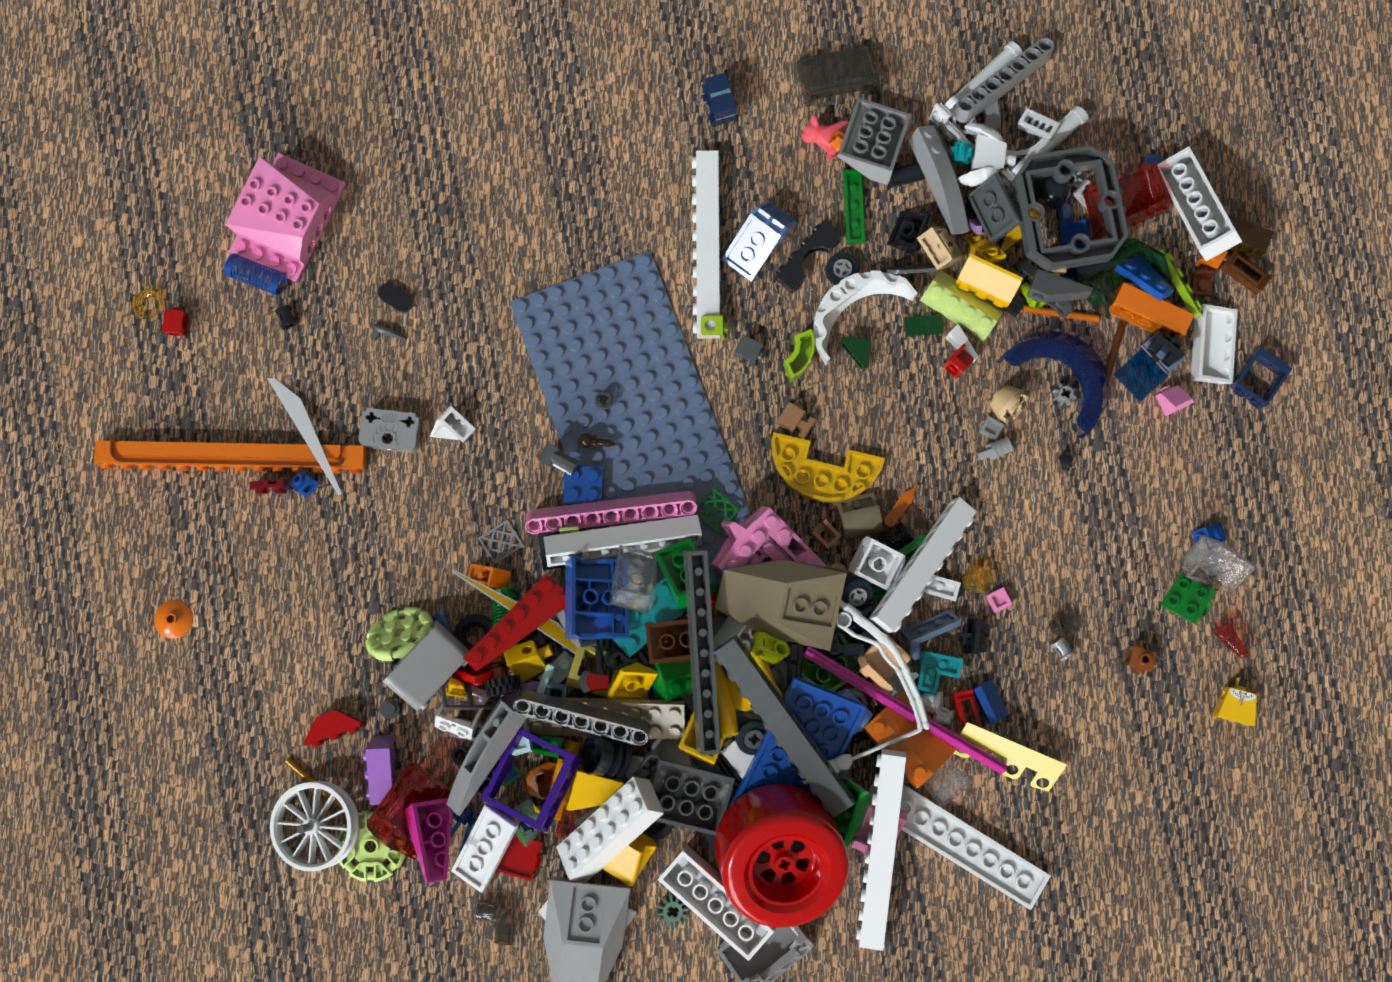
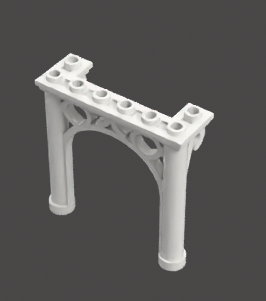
M1010 41L1004 46V50L957 94L952 96L945 105L942 103L934 105L929 117L930 123L936 129L939 128L943 132V136L948 142H967L974 149V145L965 137L970 134L966 130L960 129L956 124L955 112L958 101L1021 54L1022 50L1019 45ZM1075 106L1059 122L1060 126L1051 140L1042 138L1034 146L1025 150L1012 151L1006 149V154L1016 155V158L1024 157L1014 167L1008 166L1000 173V177L1009 195L1012 192L1011 182L1030 155L1052 152L1079 125H1083L1089 119L1088 114L1083 108ZM975 117L969 121L977 123Z

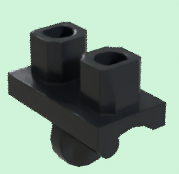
M1157 332L1149 340L1150 344L1146 349L1154 356L1160 350L1163 351L1166 355L1161 362L1167 367H1170L1185 356L1179 350L1182 344L1177 341L1180 336L1177 333L1172 337L1168 333L1162 336Z
M967 618V625H963V632H957V636L962 637L961 644L964 645V653L979 654L986 652L987 644L980 641L981 634L988 633L989 624L982 622V619Z

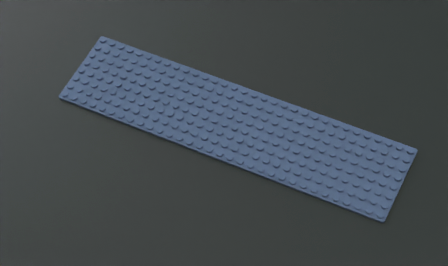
M650 251L511 301L512 311L565 454L578 460V466L603 467L602 501L691 491L696 496L698 506L702 498L714 488L740 509L731 519L732 522L740 525L746 518L748 519L751 516ZM602 391L609 393L612 398V405L606 410L599 409L595 404L596 394ZM601 396L598 403L605 406L609 398ZM589 433L592 436L596 435V439L601 438L614 441L616 445L610 447L595 445V448H592V446L583 448L579 445L578 439L581 434ZM713 493L707 497V501L714 500ZM716 494V500H721L722 498ZM716 502L717 509H724V502ZM726 502V508H733ZM707 503V509L715 510L714 503ZM701 504L698 511H704L705 504ZM734 510L727 511V518L734 514ZM724 511L717 512L718 519L725 518ZM715 512L708 513V520L715 519ZM699 513L703 518L706 519L705 513ZM699 518L702 545H696L695 547L697 550L704 549L708 551L709 570L720 582L721 574L711 563L721 550L728 535L724 529L718 534ZM664 519L647 520V521H657V520H664ZM639 521V522H631V523H623V524H614V525L598 526V527H592V528H593V529H601V528H608V527H611V526H614V527H615V526H622V525H627V524L643 523V522H647V521ZM718 521L719 528H722V521ZM709 522L716 528V522ZM654 552L610 558L629 560V573L633 570L644 585L643 588L629 598V606L665 578ZM719 585L715 588V593L718 592ZM685 612V613H684L681 617H679L677 620H680V619H682V618H687V616H686V615H687V612ZM724 613L717 619L712 620L713 638L728 618ZM641 650L638 651L643 664L650 666ZM722 665L721 668H722V670H723V672H724L726 678H728L727 673H726L727 670H726V668ZM693 693L682 696V699L693 713ZM736 711L738 726L742 722L749 720V718L742 714L743 711ZM735 736L729 737V738H725L723 744H724L727 740H729L730 738H731L732 740H735ZM721 752L720 755L738 782L741 783L742 778ZM698 761L701 770L724 775L716 762L713 767H710ZM848 770L838 773L841 779H851ZM732 788L727 809L729 808L736 794L734 788ZM705 833L719 871L715 855V835ZM784 840L773 843L772 846L774 848L781 847ZM799 841L798 844L793 843L791 849L794 851L805 845ZM762 851L757 857V861H767L770 854Z

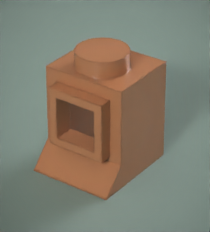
M822 519L809 532L825 549L829 547L833 549L840 542L838 539L842 536L826 519ZM825 529L832 535L827 541L820 536Z

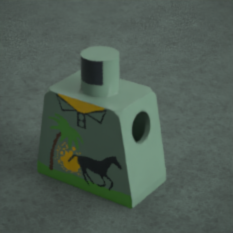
M528 799L514 807V809L537 820L546 800L543 799L535 806ZM506 812L504 813V815L519 825L515 835L525 847L540 833L538 829Z

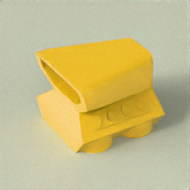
M641 833L602 869L628 886H633L638 875L656 849L655 841Z

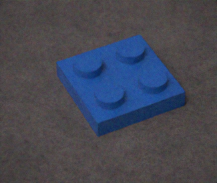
M577 466L572 476L564 473L563 505L602 501L603 467Z

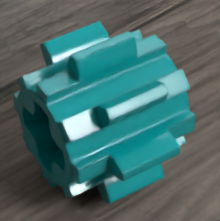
M958 141L954 143V147L951 146L949 156H951L953 163L969 164V160L973 159L974 150L970 143Z

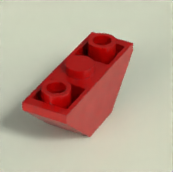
M333 710L315 718L304 740V745H311L314 748L324 744L323 740L330 738V741L341 738V733L347 731L349 734L358 732L360 727L365 725L364 721L341 710Z

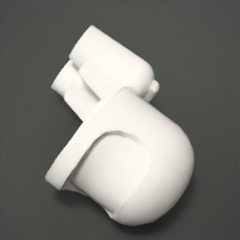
M938 691L937 694L923 692L920 696L924 701L926 713L933 714L932 719L935 722L950 725L951 719L954 718V711L943 707V692Z

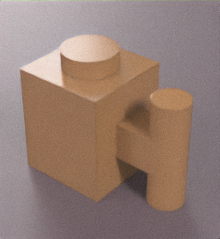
M789 402L776 424L790 433H793L796 427L801 429L798 437L805 439L816 420L812 417H809L806 422L801 420L805 414L803 407L796 402L793 404Z

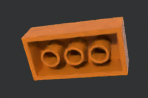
M1123 282L1113 292L1105 310L1153 334L1160 331L1163 335L1168 333L1173 337L1177 333L1180 335L1177 341L1186 335L1194 317V314L1190 313L1187 308L1177 307L1167 299L1159 301L1129 282Z

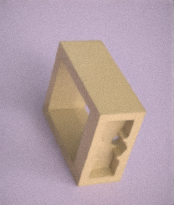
M945 225L931 227L917 237V240L937 270L949 268L965 257Z

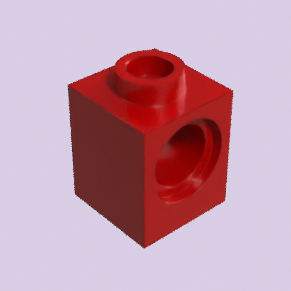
M172 307V310L165 309L162 332L167 335L186 337L189 314L179 307Z

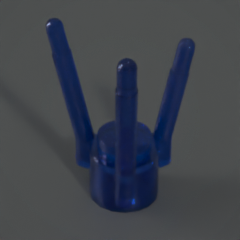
M468 807L464 809L460 816L455 812L453 814V820L455 819L457 822L451 830V839L460 824L466 825L468 822L461 850L469 837L472 824L476 819L473 817L475 812Z

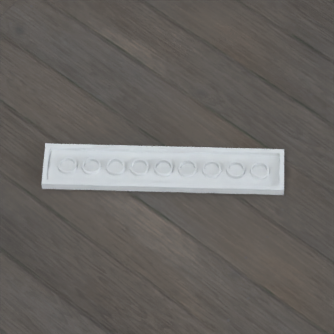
M874 781L867 791L872 795V798L873 793L877 794L878 787L874 786ZM903 784L900 809L907 815V821L901 830L1030 910L1033 908L1051 877L1049 874Z

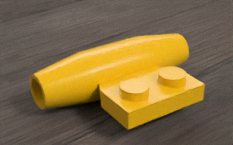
M715 659L719 730L723 738H729L738 734L736 710L744 712L752 710L751 703L747 698L742 697L735 681L732 682L729 677L726 678L720 664Z

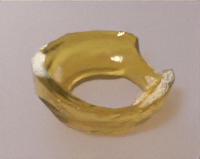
M150 289L140 291L133 298V312L141 319L155 317L162 309L161 296L158 292ZM146 299L156 301L158 309L154 314L146 313L143 310L142 304Z

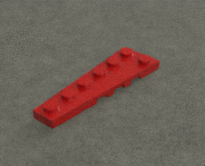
M546 574L463 659L476 672H479L502 653L508 651L520 640L526 638L531 632L565 609V590Z

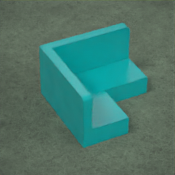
M922 651L918 669L919 676L916 679L917 689L937 694L940 675L960 678L963 659Z

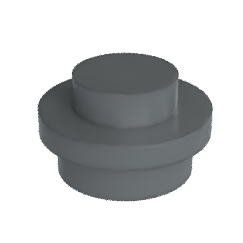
M393 699L384 701L380 707L382 716L387 719L397 717L400 713L399 703Z

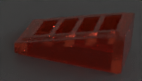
M1222 623L1211 630L1238 657H1250L1230 623Z
M564 805L561 820L557 823L555 838L564 840L570 835L562 833L561 829L573 832L578 828L574 820L580 816L581 809L569 811L566 810V805ZM564 813L575 814V818L566 817ZM563 821L573 822V826L562 823Z

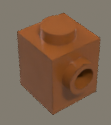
M1129 646L1124 665L1133 667V671L1144 674L1145 671L1152 672V669H1155L1157 665V653L1136 646Z

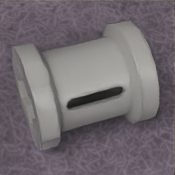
M1065 636L1058 638L1050 644V647L1054 648L1060 656L1061 661L1066 660L1075 653L1074 649H1071L1065 641Z

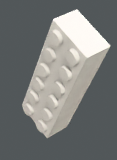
M1190 146L1154 166L1205 261L1242 242Z
M633 776L556 847L569 881L587 883L664 814L650 780Z
M688 845L683 848L658 878L660 883L748 961L776 929V927L755 923L742 915L729 900L723 886L721 874Z

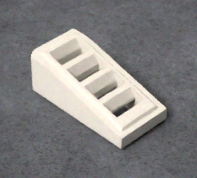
M1026 108L1018 122L1017 129L1051 140L1058 130L1060 123ZM1042 124H1046V125L1044 126L1043 130H1041V129H1040L1041 125H1042ZM1049 126H1053L1049 133L1046 132Z
M957 324L947 334L946 340L957 350L965 344L964 350L973 357L972 363H974L978 355L960 325Z

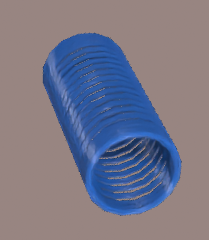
M232 253L227 258L224 266L225 276L276 296L282 292L281 288L279 289L278 287L276 289L280 278V284H286V273L263 264L261 265L260 263L258 264V262L246 259L235 253Z

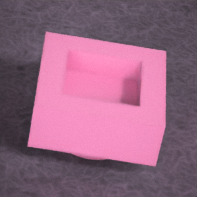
M1004 587L985 596L994 613L1012 605Z

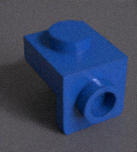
M303 469L289 482L296 492L301 493L306 498L320 485Z
M1221 522L1192 532L1199 550L1227 540Z

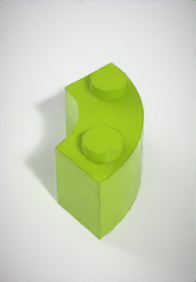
M812 329L794 336V352L789 358L784 360L783 367L790 383L802 376L811 363L815 348Z

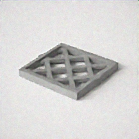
M508 519L478 538L494 564H497L524 546ZM502 525H504L502 531L496 530ZM506 525H509L512 533L505 532ZM492 532L491 538L485 537ZM495 532L502 534L500 540L494 539ZM504 534L511 536L510 542L503 541ZM513 536L518 539L519 544L512 543ZM483 540L490 541L489 548L485 546ZM493 542L499 543L498 550L491 548ZM502 544L509 545L507 552L501 551ZM511 545L517 547L510 552ZM491 551L497 552L496 559H493L491 556ZM500 553L506 554L499 559Z

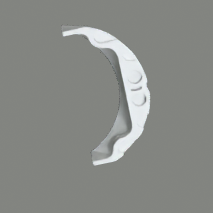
M877 270L855 273L842 279L839 284L834 285L825 294L816 311L813 326L815 347L825 366L830 362V357L827 354L830 331L841 312L856 300L873 294H894L911 301L915 300L917 291L906 278Z

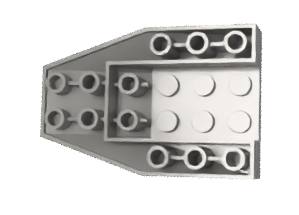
M551 876L543 938L552 982L607 981L623 946L630 886L618 883L603 885L569 881L565 877Z

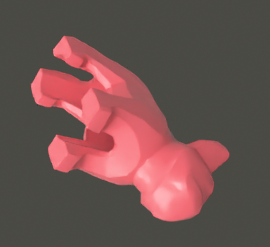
M812 115L811 121L804 128L801 137L805 143H817L827 152V159L829 161L837 157L836 153L838 152L837 149L828 143L830 137L838 129L845 134L849 119L845 117L844 120L824 126L818 122L815 115Z

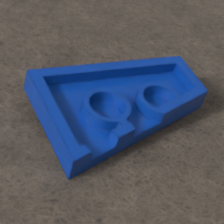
M1141 255L1118 264L1115 269L1116 272L1159 301L1171 296L1174 291Z

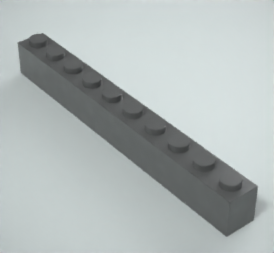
M704 549L683 551L696 751L700 755L721 754L708 551Z
M737 634L718 646L714 652L716 654V661L726 668L729 679L737 683L742 697L750 701L753 712L756 715H760L766 730H771L775 736L776 744L780 748L783 747L787 752V759L791 764L797 766L800 777L804 781H808L811 792L815 797L818 796L821 799L824 810L827 813H831L833 817H836L853 806L855 797Z

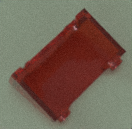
M1148 162L1143 163L1137 167L1138 170L1134 174L1118 179V184L1122 187V204L1126 206L1125 219L1129 226L1160 216L1173 205V200L1156 162L1151 164ZM1092 182L1085 186L1083 195L1095 239H1098L1107 234L1103 214L1097 207L1099 200L1097 184ZM1105 199L1108 205H1113L1111 200Z
M416 763L409 764L370 816L367 823L368 830L386 847L415 860L417 854L408 829L405 809L412 803L449 798L452 786Z

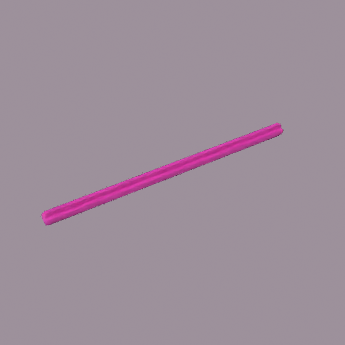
M808 646L805 649L804 657L917 724L912 707L814 648ZM927 717L930 725L929 732L1000 774L1006 772L1008 767L1006 763Z

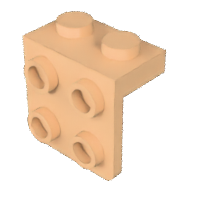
M886 634L896 645L905 662L908 663L911 659L909 654ZM881 644L890 660L901 669L887 646ZM871 645L864 652V656L857 658L861 667L859 670L866 678L870 677L873 679L872 682L875 686L889 693L893 689L889 678L896 671L882 657L879 648Z

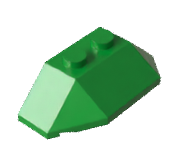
M842 779L855 797L853 806L834 817L846 847H848L864 823L872 795L851 779Z

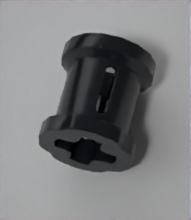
M285 305L275 310V313L280 318L282 323L281 329L283 330L290 329L298 324L297 320H294L290 305Z

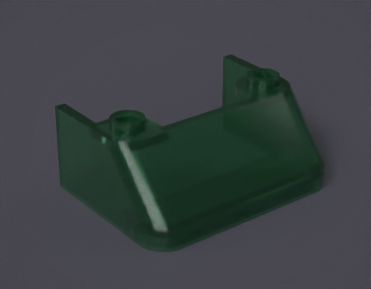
M1130 238L1123 242L1112 258L1114 265L1077 283L1093 288L1086 300L1094 310L1109 318L1111 315L1108 308L1109 297L1107 295L1115 291L1123 282L1127 283L1130 281L1115 271L1117 265L1137 255H1141L1164 279L1170 281L1172 278L1165 254L1136 238Z

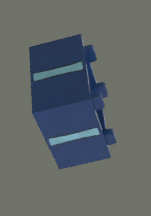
M726 72L705 78L702 85L704 92L702 100L707 102L711 113L708 116L709 122L714 123V126L735 121L737 106Z

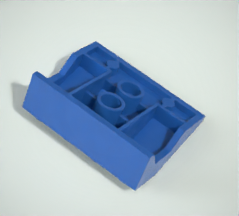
M571 556L565 561V639L629 638V560L610 558L585 560Z

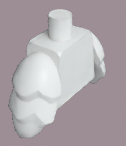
M969 122L965 125L966 131L971 134L975 142L971 171L957 179L960 185L971 187L981 185L995 173L1000 175L1004 165L1015 166L1016 155L1006 154L1007 143L1003 142V138L997 130L989 128L982 123Z

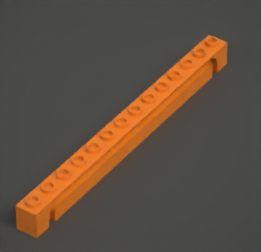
M95 441L94 464L100 465L101 469H113V466H120V469L132 470V466H139L140 470H151V467H158V470H170V467H177V470L189 471V467H196L197 471H208V468H215V471H227V468H234V471L246 472V468H252L254 472H265L266 469H273V472L282 473L285 469H292V472L299 473L302 469L311 470V473H323L321 466L307 444ZM321 445L333 473L340 474L342 470H349L351 474H361V471H366L367 447L364 445Z

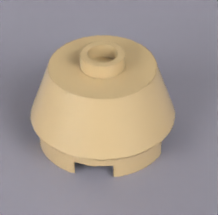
M1006 385L994 394L990 407L999 421H1004L1008 424L1010 418L1015 420L1024 410L1022 404L1024 400L1028 401L1029 397L1024 393V390Z

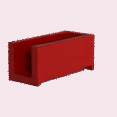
M973 689L951 693L960 731L962 732L967 724L961 701L970 699L976 726L982 728Z

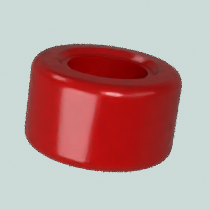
M771 784L758 787L745 793L733 802L719 822L715 836V855L723 886L734 907L751 921L776 928L802 925L824 914L842 894L849 875L848 850L831 813H827L824 810L821 799L818 796L815 797L807 789L790 784ZM784 840L783 846L778 848L772 846L773 843ZM795 840L805 845L804 848L796 852L791 849V845ZM762 851L770 854L767 861H757V857Z

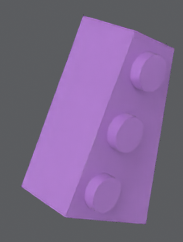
M396 735L373 736L366 749L363 750V760L367 763V768H365L364 772L365 780H368L366 797L369 798L370 805L394 804L397 798V772H395L394 759H397V756L393 750Z

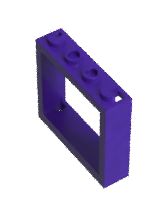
M520 728L501 755L498 766L492 772L489 784L484 788L481 800L539 831L548 832L582 758ZM522 736L566 758L537 820L495 799L515 758L512 753L517 748Z

